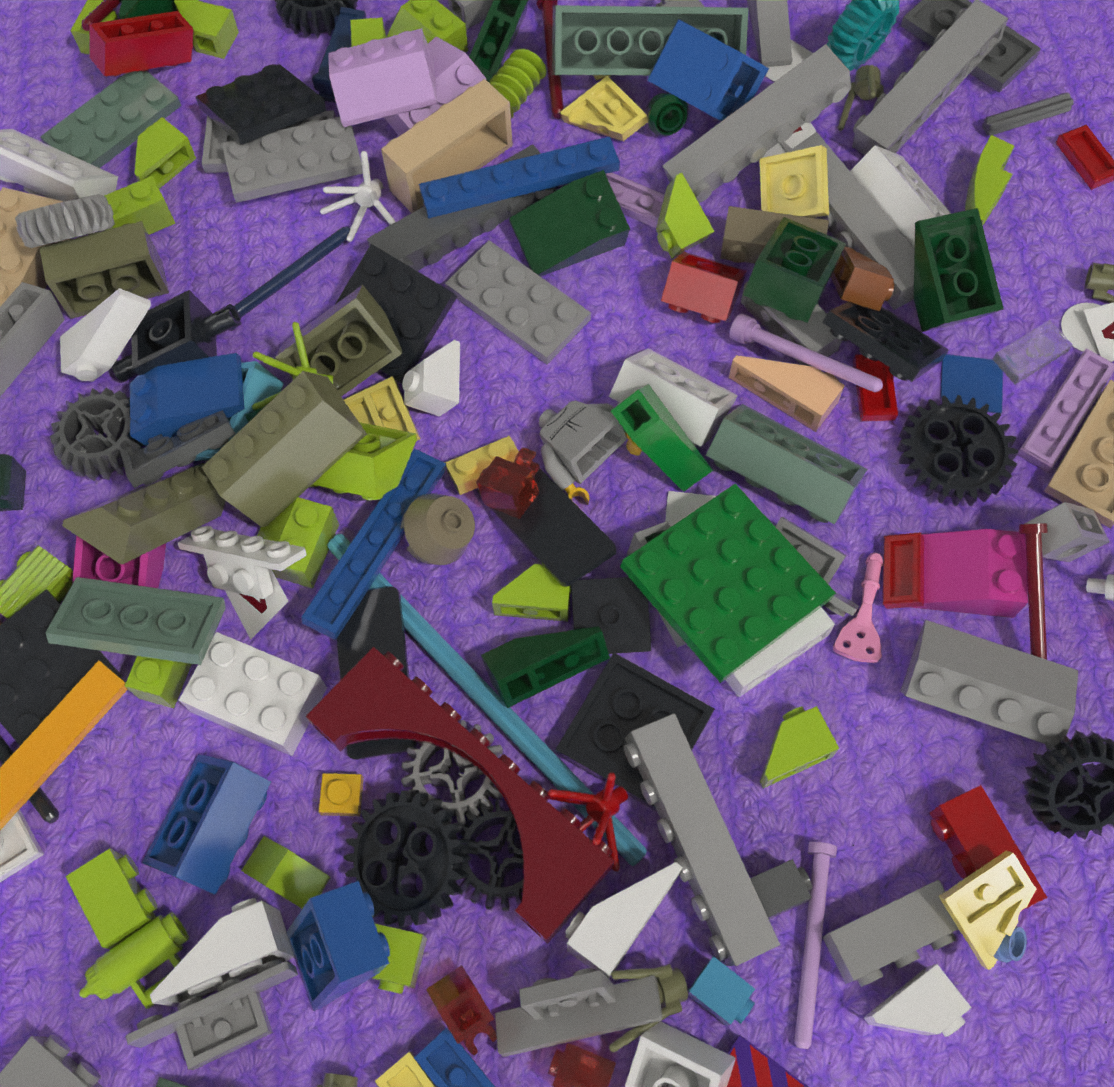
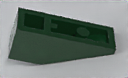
M493 0L469 55V58L485 76L486 81L490 82V79L501 68L526 15L528 0Z
M599 626L515 638L481 654L490 681L507 708L610 658L603 632Z

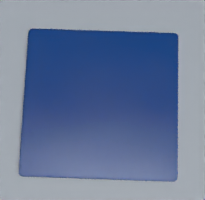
M946 354L942 360L941 398L945 395L949 402L953 403L957 395H960L963 404L968 405L972 398H975L976 408L980 409L985 404H988V412L1001 414L1003 401V361Z

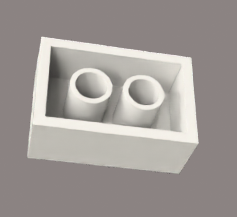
M216 632L202 664L198 665L179 701L191 713L293 756L310 723L305 716L321 701L327 687L316 673Z

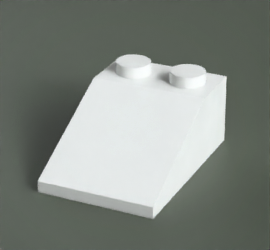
M675 862L596 904L589 910L586 916L579 911L565 931V937L569 939L567 951L590 969L601 970L609 979L612 971L619 965L677 880L683 867Z
M256 898L234 905L231 908L233 913L221 917L150 994L152 1003L177 1007L178 1004L196 996L203 997L217 991V987L234 978H242L243 980L257 974V968L267 962L277 959L285 962L294 958L280 910L263 901L257 902Z
M659 1022L641 1035L625 1087H727L736 1058L663 1022Z

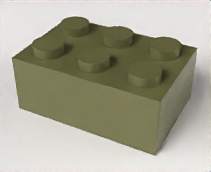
M142 221L125 224L121 227L102 232L90 233L86 236L67 241H59L39 248L45 281L70 319L87 315L119 288L146 299L169 293L162 260Z

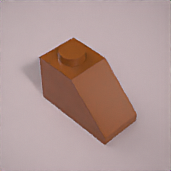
M844 247L830 277L840 299L880 311L883 302H887L892 296L894 290L892 275L881 264L850 247Z

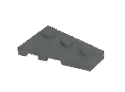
M222 410L183 425L174 437H163L160 434L149 438V444L143 449L135 451L132 445L121 449L126 476L134 488L141 484H152L158 481L163 476V473L175 466L183 467L190 464L201 452L209 448L217 449L222 447L229 441L231 436L235 435V432Z

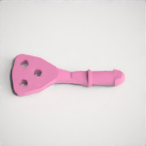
M873 552L867 557L865 562L867 565L865 577L861 583L863 588L862 603L857 616L841 629L833 645L835 653L853 661L877 663L882 657L880 637L872 623V604L876 591L880 588L879 578L884 561L879 553ZM857 634H861L863 638H859ZM843 643H847L849 648L844 647ZM866 649H870L872 654H868Z

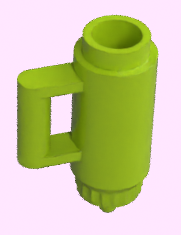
M170 912L165 917L162 915L157 916L97 958L95 964L85 972L87 983L80 990V997L86 998L89 995L96 994L101 1000H104L113 994H120L131 986L145 1008L149 1009L155 1005L152 1003L150 994L167 976L147 990L140 982V979L168 959L174 968L180 963L181 959L177 953L183 949L182 944L189 940V935L178 917L173 912Z

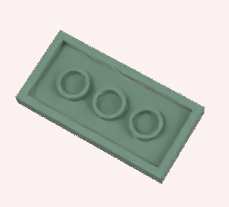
M129 72L95 95L40 136L43 143L101 168L135 142L146 128L154 124L161 117L165 119L181 107V103L173 92L149 72Z
M76 577L49 625L46 636L51 644L201 665L225 611V601L222 597Z

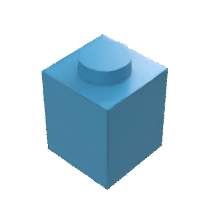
M714 956L707 962L688 990V996L725 1026L731 1025L734 1020L741 1024L755 1004L750 999L755 988Z

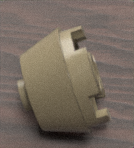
M431 493L418 497L410 504L402 518L401 529L404 528L405 537L409 544L406 548L413 557L426 564L447 565L455 562L464 554L474 535L475 521L470 508L462 500L452 496Z

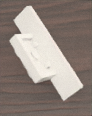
M211 526L196 528L191 532V536L178 542L179 549L204 554L208 568L207 575L214 588L264 599L274 593L268 569L282 571L307 555L305 547L290 545L286 541L275 542L265 540L261 536L250 537L240 535L236 531L225 532L215 530Z

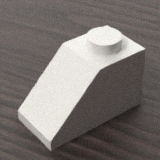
M453 340L407 371L402 383V387L405 390L404 405L440 417L459 404V341Z
M934 964L923 969L863 1018L869 1025L923 1035H937L942 1032L947 1037L964 1025L966 1021L962 1018V1015L971 1009V1006L938 964Z

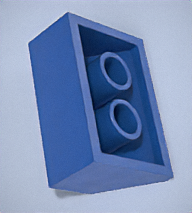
M198 754L142 863L216 895L219 887L225 883L229 876L230 865L238 849L247 840L249 826L256 812L262 808L266 801L267 790L271 781L235 762Z

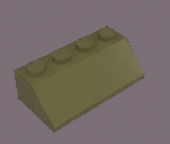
M302 371L201 468L220 497L259 526L266 527L364 438L367 433L327 376Z
M204 463L162 477L152 484L141 486L63 520L62 526L123 565L222 516L226 500L220 497L201 468Z

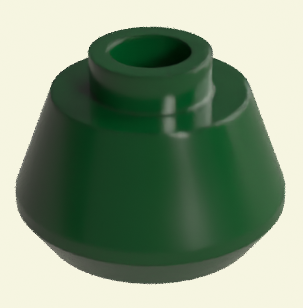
M660 93L654 96L647 106L649 128L654 134L661 137H667L678 132L684 126L688 117L687 103L670 93Z

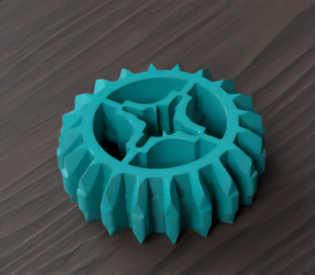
M852 0L849 5H846L845 10L839 15L837 22L832 26L833 30L828 35L826 45L849 71L857 70L860 65L865 64L867 60L879 51L888 34L892 32V26L896 23L900 1Z

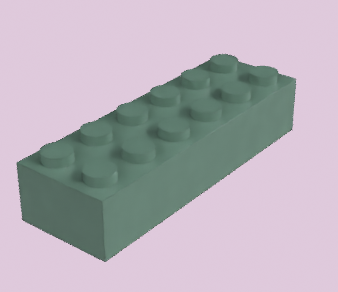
M555 5L553 7L552 75L649 76L678 19L746 55L749 8Z

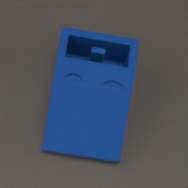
M678 19L647 81L722 122L754 98L769 68Z

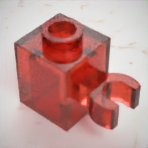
M523 447L517 453L514 463L498 456L495 457L491 464L481 472L479 479L476 481L484 505L515 518H521L539 494L534 475L538 472L540 465L532 461L536 456L535 451Z
M462 965L426 989L457 1044L463 1041L468 1051L475 1055L478 1053L474 1044V1038L477 1034L484 1032L487 1033L492 1042L497 1040V1034L490 1024L494 1017Z
M567 1043L565 1051L556 1049L547 1074L555 1077L553 1087H608L616 1062Z

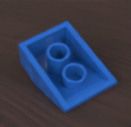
M237 353L156 366L130 382V436L145 446L149 444V438L160 434L163 437H174L183 425L223 410L226 417L230 418L245 409L241 356Z
M359 881L310 898L286 932L313 1011L321 1009L376 976L389 964L390 949L387 939L382 932L378 933L372 918L374 916L373 902L367 892H362Z

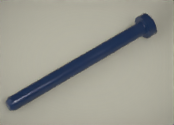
M347 226L340 228L234 305L240 317L242 318L347 241L350 228ZM235 326V327H233V328H231V329H229V330H230V331H233V330L236 329L238 326Z

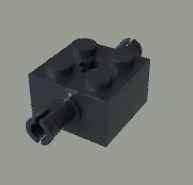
M188 290L147 311L132 335V354L116 360L112 370L120 381L125 382L135 375L145 374L156 366L217 356V335L241 325L240 314L232 304L212 313Z

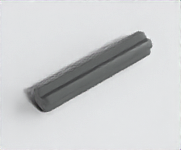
M1065 92L988 116L984 119L982 128L985 130L986 135H995L1071 110L1074 100L1071 98L1070 93Z

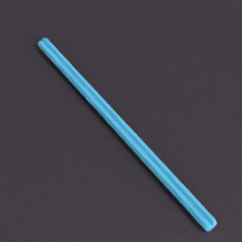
M337 534L328 542L327 546L329 551L340 560L351 542L343 534ZM379 573L369 590L391 587L392 585ZM400 594L404 629L558 790L593 794L510 707H506L497 693ZM571 803L585 818L588 816L585 805ZM612 816L617 851L630 865L634 866L644 858L647 850L615 816ZM594 821L592 825L595 829L598 823ZM604 832L603 837L607 840L606 832Z

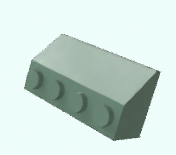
M741 404L724 417L706 456L714 460V464L725 471L734 470L745 476V480L752 486L757 488L766 487L777 493L778 499L789 505L797 504L807 509L810 516L823 523L831 522L833 524L837 522L868 470L744 404Z

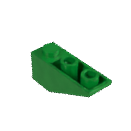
M649 384L635 391L611 410L632 441L683 492L713 471Z

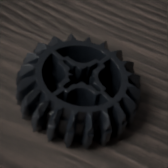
M275 0L277 13L286 28L293 29L295 34L302 32L305 37L315 34L317 38H319L321 33L331 35V31L336 26L334 19L336 16H340L341 7L356 9L358 0Z
M1076 730L1071 740L1066 735L1060 734L1059 743L1055 746L1045 742L1047 751L1043 755L1033 753L1037 764L1025 767L1030 778L1023 781L1024 789L1027 791L1024 797L1026 798V803L1033 810V815L1039 822L1042 821L1050 831L1054 833L1060 832L1069 839L1076 834L1085 840L1090 830L1094 834L1101 836L1102 827L1105 825L1114 827V741L1112 739L1103 738L1093 731L1086 736L1083 732ZM1090 762H1098L1100 764L1094 765Z
M498 799L495 802V812L490 813L488 807L483 803L480 804V810L483 814L480 818H477L471 811L467 812L466 816L472 825L468 828L463 824L461 830L458 831L465 839L469 840V843L460 848V853L468 856L470 854L478 855L480 859H484L491 864L489 884L483 883L473 874L469 860L460 863V869L466 871L469 876L459 886L463 890L462 894L468 892L473 887L475 888L470 898L473 904L480 902L483 895H486L485 907L487 910H493L496 899H501L502 910L507 912L510 909L509 898L515 897L517 905L521 904L524 879L508 887H501V884L510 870L514 868L524 869L523 850L518 849L514 845L516 821L510 808L509 811H504L503 802L501 799ZM504 824L499 835L494 840L475 842L476 838L487 828ZM507 841L509 854L514 853V857L505 858L503 864H500L498 871L496 856H491L490 853L500 852L502 846H505Z

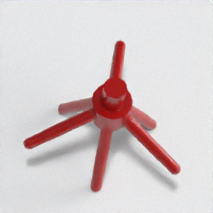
M609 773L605 788L596 794L556 789L547 791L549 797H551L550 800L586 806L588 816L581 821L582 825L578 829L583 832L594 821L598 823L592 842L594 845H599L604 832H606L607 844L613 851L610 855L614 860L612 870L618 872L620 865L612 816L619 812L620 804L628 799V794L621 786L613 790L616 775Z

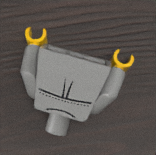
M575 400L569 402L559 413L548 409L539 418V426L542 428L539 435L543 442L540 451L545 469L555 484L561 490L567 492L571 500L575 496H580L587 505L589 504L588 492L584 488H576L573 482L576 481L581 484L627 439L626 448L630 454L638 456L642 452L612 414L611 410L614 407L610 404H585Z

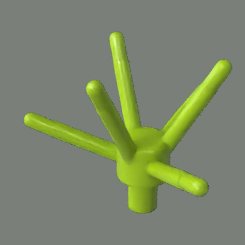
M293 322L292 327L301 366L295 368L257 351L252 354L254 358L292 374L293 380L302 371L317 374L316 368L309 366L298 322ZM318 374L327 376L333 384V375ZM279 393L254 403L252 409L257 410L268 405Z

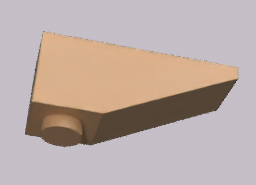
M736 355L732 360L729 373L730 379L815 432L837 405L845 387L834 375L822 372L816 367Z

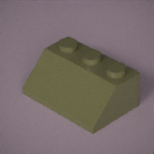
M363 285L301 329L309 366L316 368L317 374L333 375V385L341 396L403 352L385 312ZM293 335L282 344L275 358L296 368L301 366L295 336Z

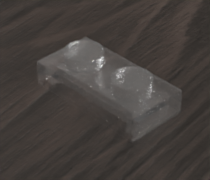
M1048 320L996 352L992 360L1016 385L1067 353L1073 344L1051 320Z

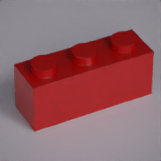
M178 11L90 24V59L105 77L191 62L194 29Z
M982 785L939 805L929 812L932 817V829L940 841L947 843L953 854V866L961 878L965 879L1003 852L1009 851L1015 854L1036 888L1026 908L1047 898Z

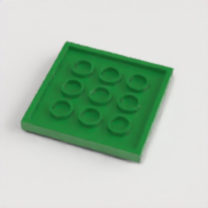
M733 484L627 556L620 565L621 569L720 683L820 609L836 594L736 484Z

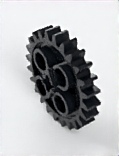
M945 395L942 396L938 405L930 399L925 408L918 406L913 416H908L904 424L905 427L902 428L899 434L902 440H900L897 450L904 452L899 459V464H909L904 475H916L917 479L913 487L916 488L923 484L927 486L925 491L926 497L930 496L934 491L939 493V503H942L947 496L952 498L954 506L959 504L962 497L965 498L969 506L974 504L977 496L985 502L991 493L995 495L999 493L1003 485H1006L1012 477L1010 473L1017 466V463L1013 460L1019 451L1011 448L1016 440V436H1005L1010 428V424L999 425L997 421L1001 414L988 415V404H985L980 409L976 408L975 398H972L968 405L963 404L960 395H957L953 403H950ZM965 429L971 430L975 435L969 434ZM929 434L937 435L941 440H936ZM974 460L981 461L985 467L979 466ZM939 465L946 466L951 472L943 471Z
M401 791L400 795L398 792L386 793V800L374 799L372 801L374 810H361L365 822H356L351 825L358 833L357 838L346 839V842L354 847V853L344 856L345 860L354 864V868L345 873L346 877H356L362 892H367L373 902L374 916L372 918L384 915V924L386 925L397 923L398 921L399 927L410 926L412 923L417 926L427 923L428 918L432 920L441 917L440 908L448 909L454 906L449 895H459L463 892L456 883V880L468 878L469 876L466 871L460 869V863L471 860V856L460 853V848L469 843V840L465 838L458 839L456 835L463 827V824H451L449 821L453 816L454 810L444 809L440 811L442 800H429L428 793L426 792L416 793V795L414 791ZM393 824L397 828V837L395 841L391 835V828ZM428 834L433 841L431 852L427 850L425 844ZM383 864L387 869L386 880L383 879L381 874ZM418 875L420 876L423 882V889L421 893L418 891L416 887V878Z

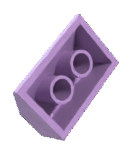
M422 28L414 31H404L398 35L380 40L374 39L365 44L349 48H340L329 53V77L343 127L437 104L434 59Z
M435 37L428 43L434 59L437 104L384 117L399 136L411 129L417 122L423 121L432 115L442 105L460 96L467 88L476 85L483 79L486 80L485 76L465 52L438 37Z

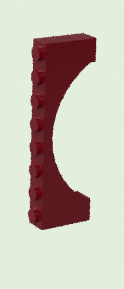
M373 647L305 717L340 752L349 744L368 740H414L447 749L481 770L496 786L507 802L521 837L524 859V884L522 902L515 909V913L548 944L613 868L614 860L609 857L613 851L602 840L599 845H594L592 842L593 837L589 839L578 829L582 824L570 811L562 808L559 812L548 802L551 797H549L548 792L535 781L527 784L517 775L520 772V768L508 756L502 754L498 758L488 749L491 743L480 731L473 727L469 732L458 722L461 716L453 707L446 702H443L440 706L430 697L433 693L432 690L420 678L415 676L411 680L402 672L404 666L393 654L387 651L382 655Z

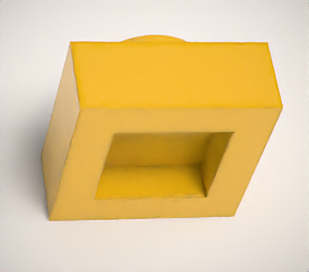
M322 773L318 813L324 816L360 817L364 782L362 774Z

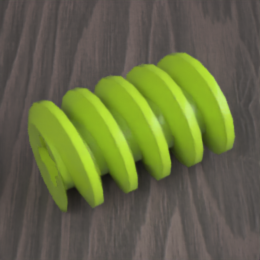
M527 49L515 50L489 82L510 102L511 119L514 117V113L520 109L521 104L527 100V96L531 95L534 88L540 84V80L546 76L547 72L546 65L542 59Z

